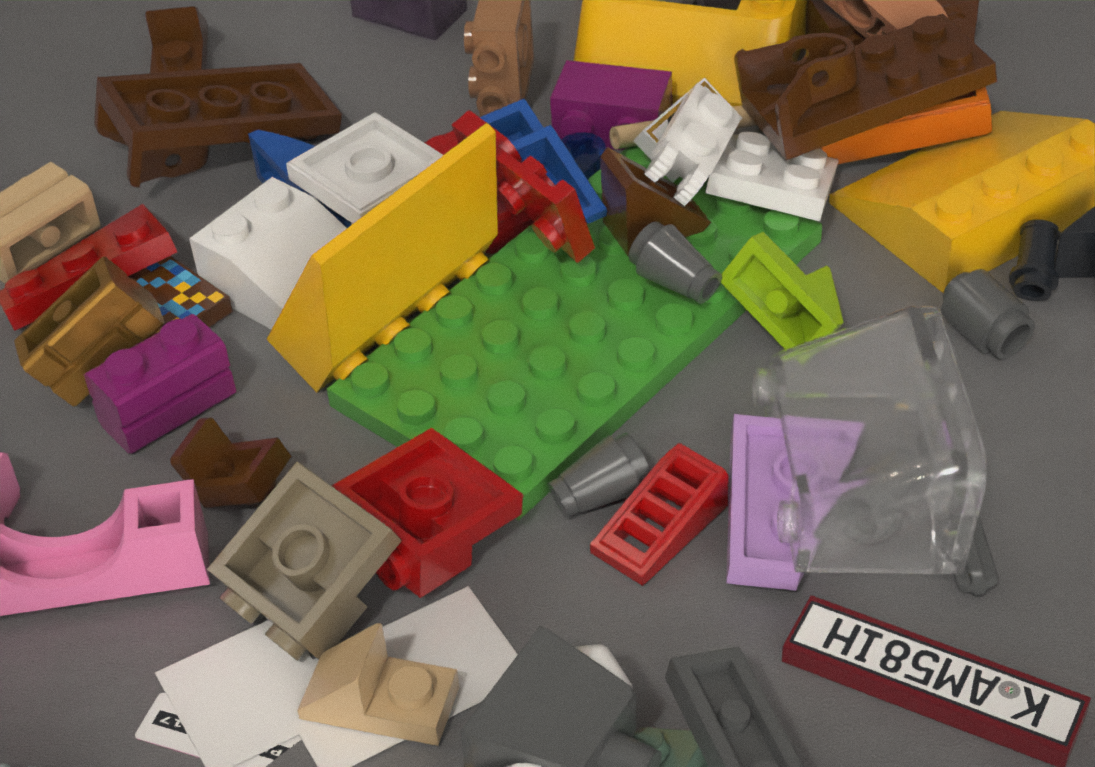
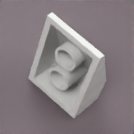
M271 177L190 237L189 240L198 275L230 297L232 309L272 330L311 255L347 228L314 197Z

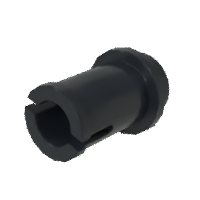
M1030 220L1025 222L1020 229L1021 239L1017 265L1009 272V283L1014 287V293L1024 300H1045L1059 283V275L1054 270L1060 231H1058L1059 227L1050 221Z

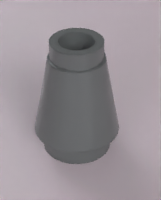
M657 221L650 223L638 234L629 251V261L636 266V273L639 276L685 297L692 298L699 304L709 300L720 285L722 274L714 269L705 257L672 224L663 226Z
M624 433L615 439L611 435H607L559 474L558 478L549 482L548 488L562 514L569 518L576 513H582L629 497L650 472V468L640 448L628 433Z

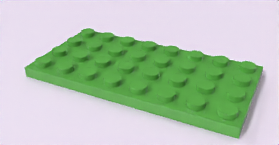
M638 146L628 147L620 153L645 168H648L652 161ZM600 169L588 181L602 201ZM666 175L663 177V178H665V179L671 181ZM678 177L673 183L679 185L683 179ZM708 179L692 198L711 223L703 232L685 238L721 274L752 236L764 232L796 265L821 242V223L812 219L707 194ZM603 218L587 224L595 249L578 263L562 248L555 253L548 249L537 237L530 225L490 257V261L480 267L468 279L464 278L450 289L451 293L439 300L428 312L424 310L410 321V326L399 332L389 344H382L367 356L368 361L357 366L351 375L344 380L339 378L327 388L329 404L333 409L396 447L433 428L523 494L522 514L515 518L520 520L550 492L548 488L549 482L558 478L559 474L576 462L604 437L612 435L745 313L747 309L721 282L712 297L705 303L699 304L692 298L685 297L639 276L636 273V266L629 261L627 254L603 223Z

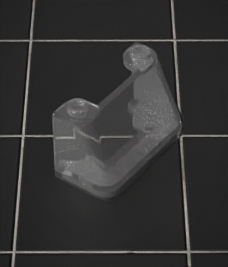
M906 306L771 354L766 359L765 368H755L752 385L754 406L764 407L766 417L780 418L793 480L790 500H781L778 505L777 532L780 543H790L795 572L964 574L985 492L986 454L938 307Z

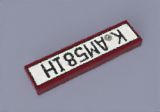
M810 595L782 646V662L1056 767H1066L1088 713L1091 700L1089 696Z

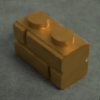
M102 257L14 340L20 365L24 371L44 386H49L56 395L75 407L89 395L84 373L104 363L112 353L122 349H129L160 332L165 321L153 295L133 278L130 279L123 270L107 257Z

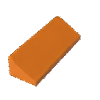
M986 86L821 147L820 149L826 152L827 157L838 159V164L987 135L992 131L991 103Z

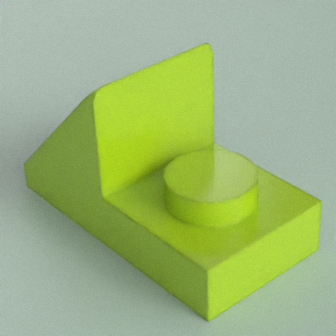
M764 232L752 236L722 273L721 284L801 367L810 362L844 323L831 269L826 265L805 275Z

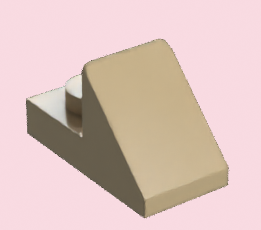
M377 623L323 652L297 710L298 716L301 720L439 746L460 687L457 669L388 657L383 627L381 623Z

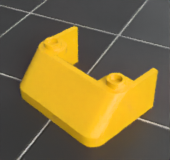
M582 0L573 61L672 71V105L692 89L697 82L705 78L732 107L741 106L734 63L735 54L741 49L745 51L785 43L795 36L805 35L807 0H741L737 10L658 0ZM802 48L793 53L792 61L797 62Z

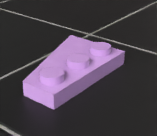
M734 414L730 439L726 584L797 590L833 509L836 491L839 485L845 481L860 448L865 427Z

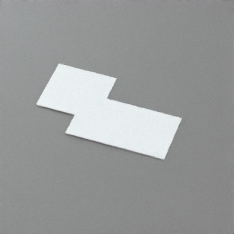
M469 586L383 626L388 657L457 669L460 687L449 718L482 702L518 655ZM269 620L155 672L205 767H234L298 735L317 767H352L405 740L299 719L297 710L319 660L317 658L313 660L307 650L298 661L291 657L264 635L273 624Z

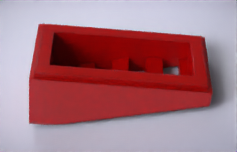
M677 443L657 462L590 543V553L641 586H644L728 506V473L721 466L685 445ZM669 499L682 508L678 510L666 503V501ZM649 518L665 529L660 531L645 521ZM631 535L649 548L644 553L624 540Z

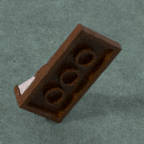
M943 13L937 16L922 17L912 25L885 35L870 36L855 46L851 40L838 34L812 33L795 36L785 43L748 51L741 49L734 57L742 107L786 161L997 82L996 62ZM800 48L806 49V54L802 60L792 61V55L796 50Z
M301 63L97 77L95 128L101 136L129 147L127 178L131 186L140 188L141 183L159 177L174 178L196 171L206 164L210 145L238 142L250 143L248 134L256 130L306 140L314 139L318 135L337 134L340 132L341 112ZM172 154L179 155L180 158L176 164L171 166L165 164L168 156Z

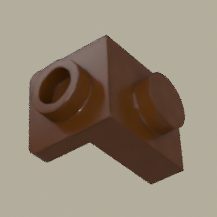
M212 417L201 418L197 421L171 456L170 463L183 481L194 480L199 501L204 508L239 504L252 505L261 502L276 487L277 477L292 456L278 437L231 443L217 422Z

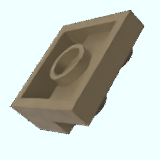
M296 462L210 564L207 570L228 587L219 598L250 624L260 614L273 623L264 635L298 661L307 650L319 660L324 651L340 642L366 610L367 606L357 595L402 540L384 523L302 464Z

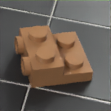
M479 0L474 21H466L464 49L466 54H473L472 62L474 65L469 70L470 98H477L476 106L480 117L521 99H527L535 59L531 0Z

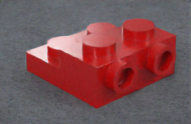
M433 428L426 430L331 485L392 529L402 540L376 573L388 588L398 590L405 586L419 598H422L472 566V545L522 514L523 494Z

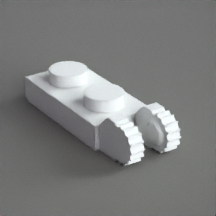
M697 82L682 100L651 152L654 157L644 174L653 182H656L659 178H663L670 169L683 179L677 187L674 198L682 205H687L703 186V183L711 176L741 117L731 109L724 98L710 93Z

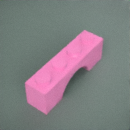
M194 480L124 489L118 508L106 521L93 529L75 535L62 537L34 536L18 532L0 523V616L210 585V574L207 570L209 567L208 531Z

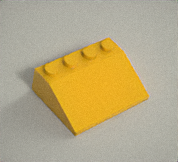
M998 111L991 115V133L927 146L829 195V204L943 293L948 283L963 272L970 273L979 269L988 272L1017 257L1021 239L1020 229L1025 222L1035 219L1050 221L1059 227L1058 231L1062 233L1065 228L1095 206V123L1084 118Z
M488 123L484 124L311 255L266 340L316 393L333 379H346L357 366L368 361V358L364 355L376 344L379 346L389 344L399 332L410 326L406 321L417 311L420 313L424 310L428 312L439 300L451 293L447 289L456 279L460 281L464 278L468 279L480 267L490 261L484 253L498 235L496 131Z

